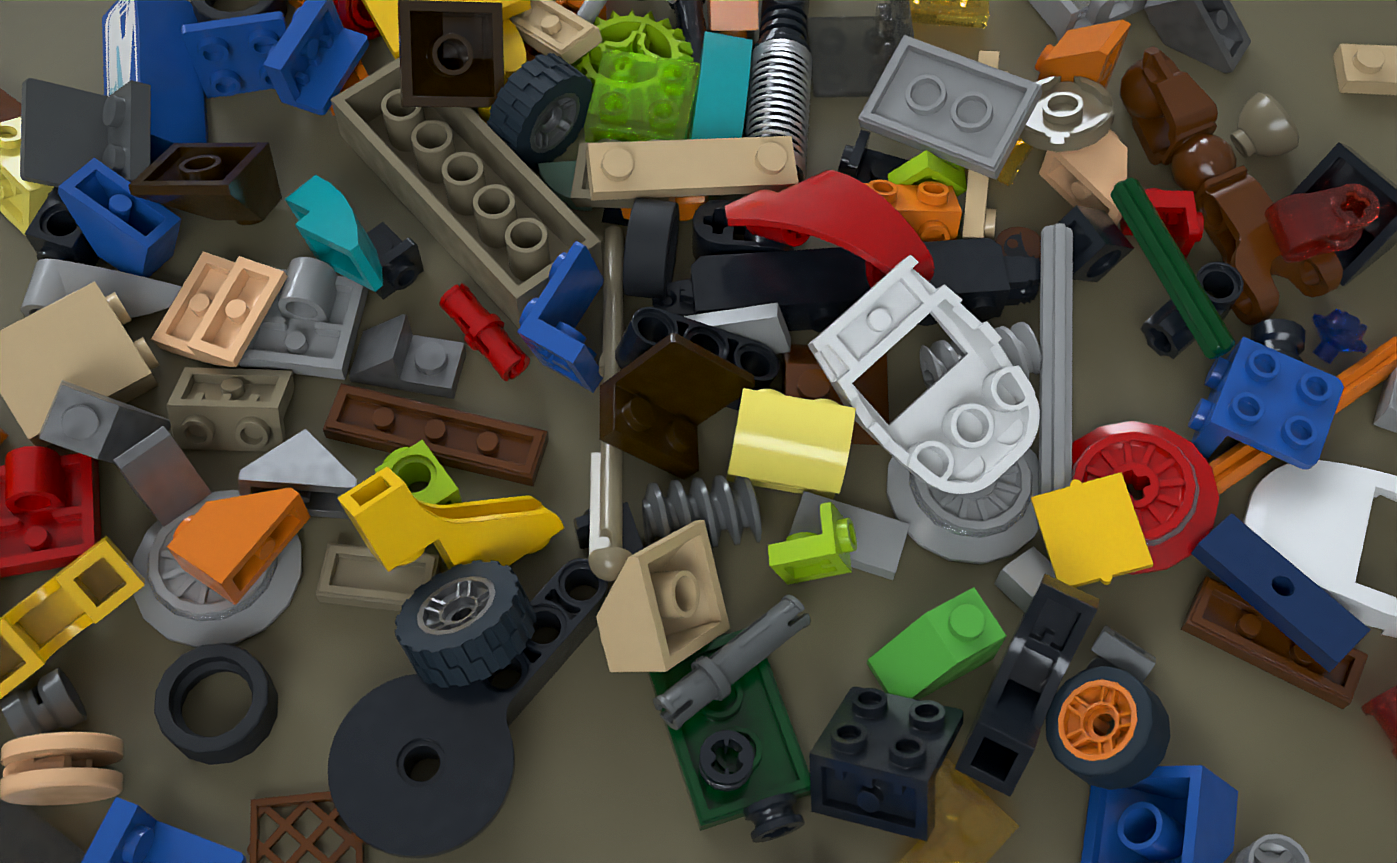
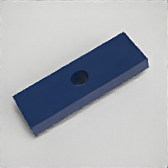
M1232 513L1201 540L1191 553L1329 673L1371 630Z

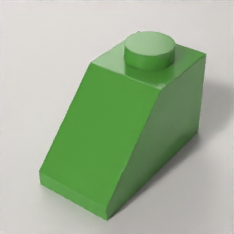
M975 587L923 614L867 660V665L885 693L920 700L993 660L1007 635Z

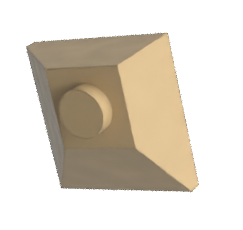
M705 520L693 521L631 555L626 560L596 615L600 639L604 647L610 672H666L730 629Z

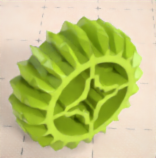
M633 8L628 16H619L612 10L609 20L606 21L596 16L593 25L599 28L603 42L571 64L591 80L593 84L591 86L594 90V98H592L593 107L589 113L592 121L605 117V122L609 129L617 121L624 122L628 131L636 122H642L649 129L653 118L666 123L668 116H670V111L680 112L684 99H689L690 93L693 90L696 64L693 63V57H690L693 54L691 43L685 41L682 29H672L669 18L656 22L652 11L644 17L636 16Z

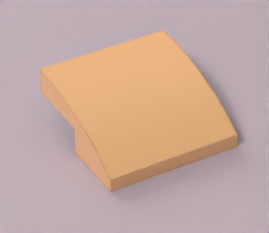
M203 251L151 340L160 349L214 365L237 367L288 276L282 270L241 256L237 258L236 262Z

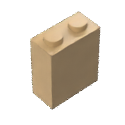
M95 281L0 330V394L27 438L35 446L46 447L52 444L39 439V436L62 380L123 403H127L158 386L156 379L150 371L159 366L157 359L143 337L132 342L123 327L124 324L132 321L115 292L105 297Z

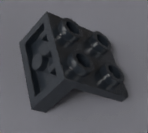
M852 687L809 753L811 812L928 841L935 827L936 775L963 725L964 712L961 709L943 706L931 700L911 699L885 693L876 688Z

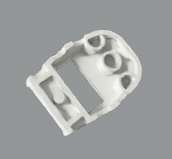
M909 255L819 336L813 339L808 344V347L843 405L856 408L854 420L901 465L919 480L936 489L954 494L973 493L991 485L1029 449L1039 427V403L1031 383L1020 366H1013L998 342L1002 338L987 321L981 323L960 303L962 299L945 284L937 289L913 269L919 262L912 255ZM930 313L965 355L888 425L852 383Z
M1318 460L1308 470L1300 469L1288 463L1262 478L1249 495L1242 522L1363 624L1382 629L1381 635L1397 638V598L1355 583L1373 497L1376 498L1382 495L1397 502V476L1363 467Z

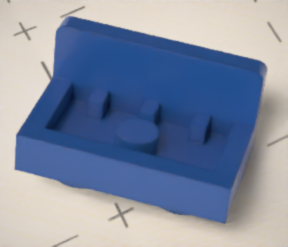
M306 0L302 7H299L293 14L290 25L278 43L269 50L263 65L282 103L322 116L327 113L332 105L330 99L339 94L370 43L365 34L343 27L333 0Z

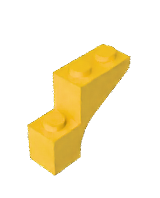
M388 466L337 498L370 552L388 572L397 566H404L418 559L424 553L425 547L431 543L435 545L449 570L453 566L465 565L477 560H482L483 562L493 560L500 562L502 566H509L524 555L535 553L544 548L552 536L565 528L560 518L554 512L548 510L535 497L529 495L442 505L420 501L412 495L406 483Z

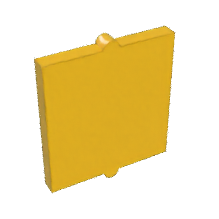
M1122 472L1084 483L1074 479L1069 487L1031 497L1036 519L1057 580L1074 588L1098 581L1108 585L1112 582L1113 577L1153 567V561Z

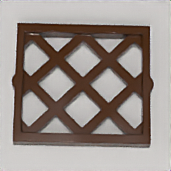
M330 791L251 799L250 845L247 848V853L250 855V863H259L264 856L272 863H298L307 852H310L321 863H337L350 847L356 850V863H365L364 846L366 843L353 832L349 834L335 822L340 816L336 807L327 815L315 804L332 802ZM299 805L286 820L272 809ZM309 809L323 822L306 839L293 827V824ZM266 813L279 827L263 844L259 840L260 818ZM330 827L344 842L328 858L314 844ZM287 832L301 846L286 862H283L271 849Z

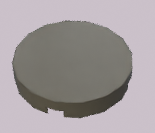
M1061 76L1047 77L1035 82L1042 85V95L1019 137L1023 142L1037 149L1062 152L1079 150L1090 146L1108 134L1114 121L1112 95L1103 85L1086 77L1074 76V82H1061Z

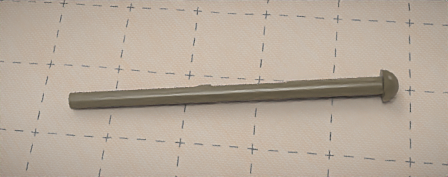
M610 226L604 231L602 355L599 358V374L604 377V382L622 370L615 359V350L624 334V231L617 226ZM601 441V453H591L588 563L591 571L598 578L604 581H616L626 560L632 555L631 552L623 549V451Z

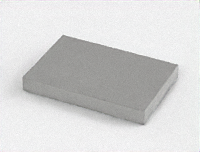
M904 35L858 117V121L862 128L923 152L927 150L941 159L997 180L1042 95V85Z

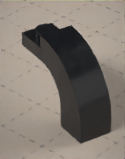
M1044 574L990 683L954 768L955 770L1011 797L1035 751L1049 707L1079 644L1098 610L1100 599Z

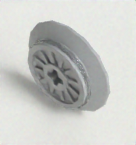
M1030 448L991 485L982 490L967 494L948 493L925 484L909 472L893 456L888 464L886 495L896 520L910 524L907 534L920 547L948 561L984 564L1011 557L1030 542L1039 529L1031 503V497L1038 495L1039 461L1036 454Z
M239 491L212 492L164 527L157 520L147 530L133 559V566L145 578V585L133 594L144 620L168 640L195 648L201 645L220 643L235 645L266 630L290 605L301 580L302 543L298 535L296 534L241 600L234 605L183 570L168 550L167 545L173 540L174 532L179 524L188 516L195 515L207 501L240 496Z

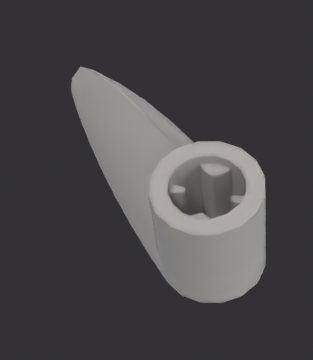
M46 258L36 262L21 306V313L27 317L95 281L105 297L115 292L130 318L170 308L182 286L111 269Z

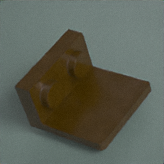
M671 333L600 385L599 440L685 480L699 471L697 426L741 397L743 388L753 389L755 387L754 375L679 334Z

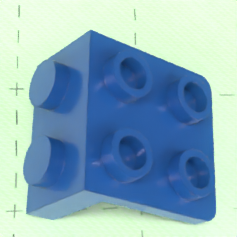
M1243 336L1226 359L1222 357L1215 359L1207 374L1204 385L1212 389L1207 400L1204 398L1200 399L1190 417L1188 427L1195 430L1191 442L1203 457L1208 459L1222 441L1229 436L1300 469H1311L1320 458L1343 391V383L1339 378Z

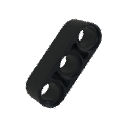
M643 307L634 313L615 350V359L619 367L623 369L666 336L676 333L753 374L755 387L752 390L768 389L780 369L776 354L768 346L760 342L655 307ZM741 397L726 407L739 411Z

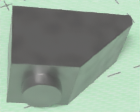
M1148 0L1144 6L1150 23L1156 29L1164 45L1223 73L1233 72L1251 43L1230 0Z
M62 380L41 428L39 439L98 460L115 463L113 461L115 458L162 426L169 431L171 423L169 419Z

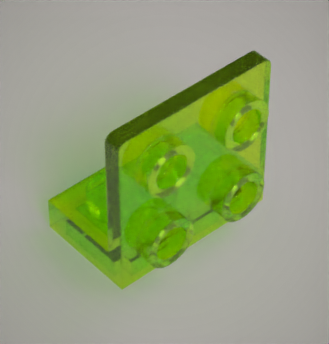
M604 50L584 124L585 143H597L601 139H615L621 142L649 141L653 139L687 140V129L698 85L700 64L619 50Z

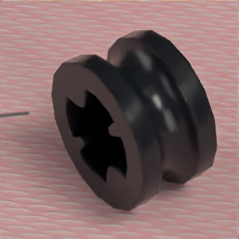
M718 731L707 737L701 746L699 756L700 774L706 784L715 790L724 792L737 790L743 786L752 772L754 761L752 746L746 737L735 731ZM719 748H723L724 754H727L728 748L737 751L739 755L736 765L739 771L734 774L729 773V768H725V774L715 771L713 769L716 761L714 751Z
M789 792L770 796L753 803L743 810L745 820L752 821L755 829L750 834L753 842L770 841L792 833L804 825L805 822L802 815L795 814L792 808L797 802L794 793Z

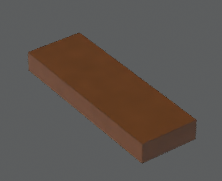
M1207 576L1200 583L1181 627V630L1341 709L1351 704L1368 658V654L1353 648L1329 673L1233 589Z

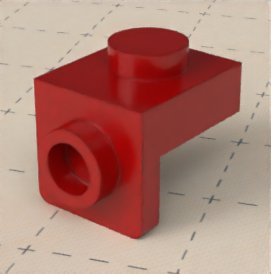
M1158 188L1144 189L1186 259L1195 242L1201 240L1204 231L1203 214L1196 211L1193 191H1170ZM1121 217V232L1124 235L1134 236L1124 218Z

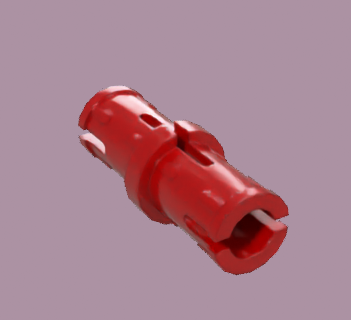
M466 284L454 285L443 294L439 302L440 307L461 328V331L465 334L464 340L466 344L474 351L479 350L504 381H508L509 378L511 380L516 378L528 367L530 358L508 336L507 332L503 329L504 322L497 314H490L476 299Z

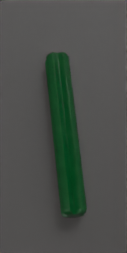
M1134 177L1116 183L1111 192L1112 200L1202 352L1208 359H1215L1231 351V348L1235 345V340L1143 187Z

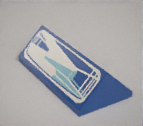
M117 0L102 17L104 95L110 96L130 80L151 85L150 165L173 143H209L206 96L181 32L183 25L199 23L191 2L187 0Z

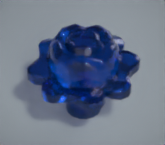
M1334 309L1326 317L1320 314L1312 316V322L1318 328L1317 333L1321 339L1312 353L1321 360L1331 364L1339 352L1351 353L1355 351L1364 354L1367 352L1368 346L1362 340L1367 331V326L1360 324V320L1357 317L1339 309Z

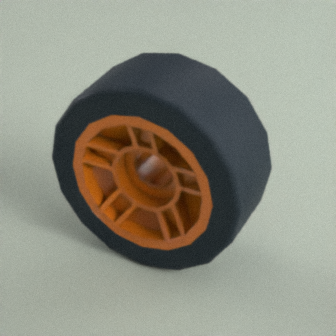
M1108 666L1085 669L1065 681L1055 694L1045 718L1046 740L1055 759L1089 785L1107 790L1132 787L1149 777L1164 759L1171 737L1169 715L1159 697L1126 670ZM1113 719L1115 721L1114 729L1110 734L1105 736L1107 730L1110 728L1109 721Z

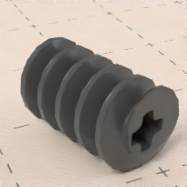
M716 475L710 492H708L700 477L693 478L688 495H686L679 480H671L666 497L663 496L656 482L648 483L644 499H642L646 547L653 544L656 537H661L662 539L695 520H705L712 548L718 547L722 530H728L734 545H740L744 528H750L756 542L760 543L762 535L760 507L756 491L749 478L736 476L731 490L726 478L722 475Z

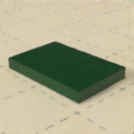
M744 629L717 637L666 672H648L655 696L663 694L691 672V664L700 656L709 658ZM767 657L730 686L731 693L722 701L712 700L683 723L680 729L674 730L664 721L700 831L744 817V809L770 796L791 792L795 794L796 799L811 795L810 773ZM663 707V708L660 710L661 713H662L663 711H665L666 709ZM723 730L735 731L746 737L754 753L751 776L743 786L728 792L715 790L706 784L699 769L701 746L707 737ZM723 748L714 751L716 761L713 769L720 774H725V768H729L730 774L739 771L736 765L739 755L737 751L732 748H728L727 754H724Z

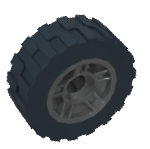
M548 53L546 56L543 54L535 56V59L528 60L521 65V68L508 78L505 86L501 87L495 103L491 106L489 112L491 113L490 119L487 120V125L529 168L539 169L538 163L553 162L554 159L566 152V149L571 143H574L579 132L584 128L587 117L593 107L592 98H594V90L591 88L593 84L584 74L560 56H556L553 53Z
M477 560L469 564L453 566L450 570L443 573L440 572L431 577L432 579L426 584H421L414 591V594L401 606L402 611L396 616L395 620L397 629L394 630L395 636L418 676H421L423 681L430 685L435 683L439 687L449 688L450 685L461 687L470 685V682L479 679H486L493 672L509 665L511 660L517 654L520 655L525 649L527 640L532 638L535 631L533 623L536 622V614L512 568L508 565L502 566L498 561L483 562L482 560Z

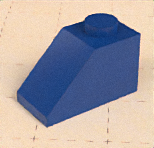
M93 158L58 186V194L97 256L120 272L149 278L173 256L181 218L159 203L132 196L128 186L130 184L129 181L96 158Z

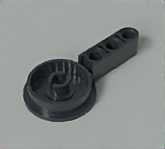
M578 558L566 563L530 601L536 614V622L533 623L535 631L543 627H553L560 632L558 637L551 643L538 644L529 638L525 644V649L520 655L517 654L509 665L493 672L486 679L470 682V685L461 687L450 685L449 688L439 687L438 684L432 683L430 685L424 682L418 674L395 678L370 691L347 713L334 736L330 748L328 784L332 800L340 817L358 838L376 850L389 855L413 859L429 858L452 852L466 845L479 836L493 822L506 802L514 777L515 753L509 730L510 724L598 625L596 615L609 593L608 581H604L594 575L590 569L588 559ZM581 585L591 586L597 590V593L592 598L584 601L575 600L569 596L574 588ZM515 670L521 674L518 683L510 688L502 689L492 685L495 675L501 671ZM440 758V768L430 780L419 782L411 779V772L414 766L421 760H438Z

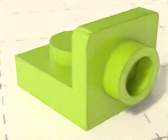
M927 150L888 173V181L894 184L919 185L926 181L939 182L946 186H953L956 197L967 191L965 168L941 159Z
M832 502L820 504L822 534L799 532L788 536L784 542L768 545L769 566L787 585L852 572L850 552L857 550L855 528L852 520L849 517L844 518Z

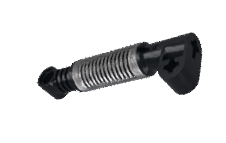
M762 0L759 40L754 44L751 55L744 138L792 136L798 182H802L806 177V149L808 147L807 135L813 62L811 47L806 43L809 0ZM710 200L702 204L695 211L692 228V252L696 260L700 256L794 250L793 246L751 234L746 226H728L725 205L734 202L732 200ZM733 234H744V241L733 240Z

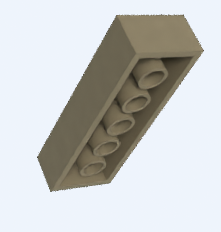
M400 57L330 99L341 137L518 329L520 328L519 321L525 306L531 299L539 298L550 281L549 272L554 261L561 253H568L575 241L587 246L603 276L601 241L471 108L401 107Z

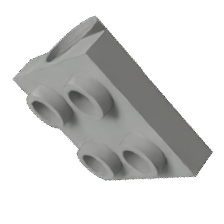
M310 257L294 258L289 263L288 270L279 269L284 271L288 277L242 356L239 365L244 368L261 370H292L293 374L345 380L369 290L344 276H337L334 269L321 260Z

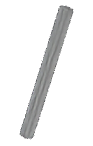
M1060 223L1045 226L1041 231L1040 352L1042 360L1039 376L1038 495L1069 487L1072 481L1073 231L1066 227L1065 224Z

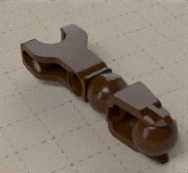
M1155 46L1145 49L1143 59L1138 60L1128 68L1121 78L1119 94L1122 103L1132 118L1133 128L1149 162L1155 166L1161 163L1164 166L1171 164V173L1175 183L1184 191H1193L1196 211L1202 212L1204 229L1220 252L1223 263L1236 268L1241 274L1244 283L1243 291L1231 308L1235 315L1247 325H1255L1261 321L1268 320L1279 304L1280 295L1271 275L1287 278L1303 295L1308 297L1322 296L1337 289L1342 279V265L1323 234L1308 224L1292 221L1284 217L1260 183L1254 177L1248 175L1247 168L1244 165L1236 168L1237 159L1231 145L1223 138L1213 135L1217 128L1215 122L1218 117V110L1214 101L1187 72L1180 71L1176 64Z

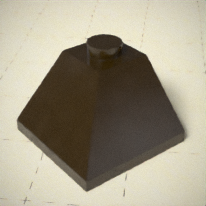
M398 0L401 107L491 108L498 97L497 94L501 87H504L502 3Z
M269 142L173 143L128 185L132 196L212 220H236V223L240 225H253L262 222L282 199Z

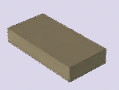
M328 542L316 597L322 603L402 611L401 606L406 599H409L421 584H426L432 579L431 577L440 573L442 561L440 555L423 553L412 563L397 566L388 572L374 557L368 547Z

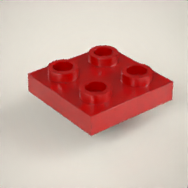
M23 446L13 449L5 456V465L0 466V578L66 567L101 540L99 461L81 453L60 456L53 449L42 446Z

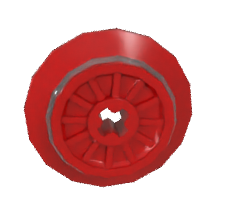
M1129 421L1100 426L1072 443L1071 481L1077 479L1084 483L1122 472L1126 485L1132 484L1135 490H1143L1142 499L1134 500L1130 493L1129 495L1151 555L1153 567L1128 574L1136 575L1171 568L1190 557L1197 544L1212 531L1219 502V493L1212 467L1192 442L1164 426Z

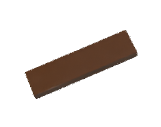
M343 383L339 387L323 427V432L328 439L392 453L402 447H411L423 440L443 466L528 486H534L549 440L548 431Z

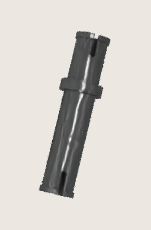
M790 594L785 595L778 604L709 658L700 656L691 664V672L663 694L653 699L656 710H661L663 707L666 709L659 714L661 718L672 729L678 730L683 726V723L712 700L722 701L731 693L730 686L801 629L810 625L811 619L808 613H804L800 617L797 615L806 609L803 604Z

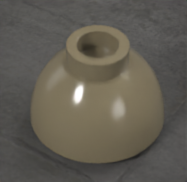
M1257 92L1243 106L1238 117L1237 131L1230 135V139L1238 152L1245 158H1249L1253 154L1269 157L1279 156L1297 148L1299 133L1289 114L1276 99L1267 93Z

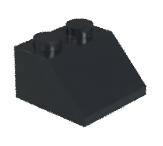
M1340 142L1278 207V210L1284 217L1292 221L1308 224L1323 234L1342 265L1343 274L1340 282L1342 286L1350 283L1397 243V185L1351 147Z

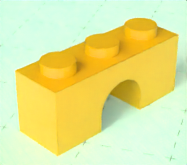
M107 535L0 617V699L41 668L48 658L70 639L92 623H98L145 585V578Z

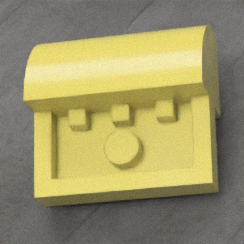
M743 388L726 480L734 482L736 476L749 478L753 486L803 494L804 491L833 500L835 493L839 494L842 487L851 445L856 408L839 405L837 402L829 399L809 400L786 396L773 389L752 390Z

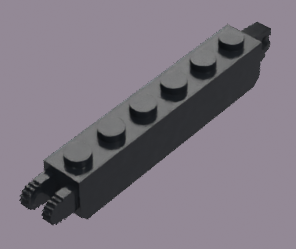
M991 238L923 242L929 250L935 266L934 276L929 283L936 289L945 284L962 299L960 303L980 322L990 320L993 317H1001L1004 306L1019 305L1020 303L1025 305L1026 302L1030 303L1031 300H1035L1039 291L1038 283H1040L1041 261L1040 258H1035L1034 255L1033 257L1029 255L1027 257L1022 255L1003 256L1001 245ZM842 247L700 256L691 265L690 278L667 283L666 299L661 300L652 297V307L680 316H690L778 303L788 331L814 330L822 333L867 293L871 287L867 280L865 260ZM929 313L918 325L930 326L938 322Z

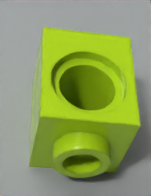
M423 440L411 447H402L393 451L385 458L382 465L374 469L375 473L388 466L406 483L407 487L418 481L428 482L429 485L425 489L412 493L420 501L436 505L462 503L458 487Z

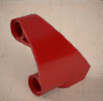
M835 170L823 171L780 192L763 189L725 205L728 226H746L751 234L793 247L802 245L810 236H814L865 260L867 280L871 288L909 255H912L919 262L913 269L923 278L930 282L934 276L935 266L929 250L899 211L866 184Z

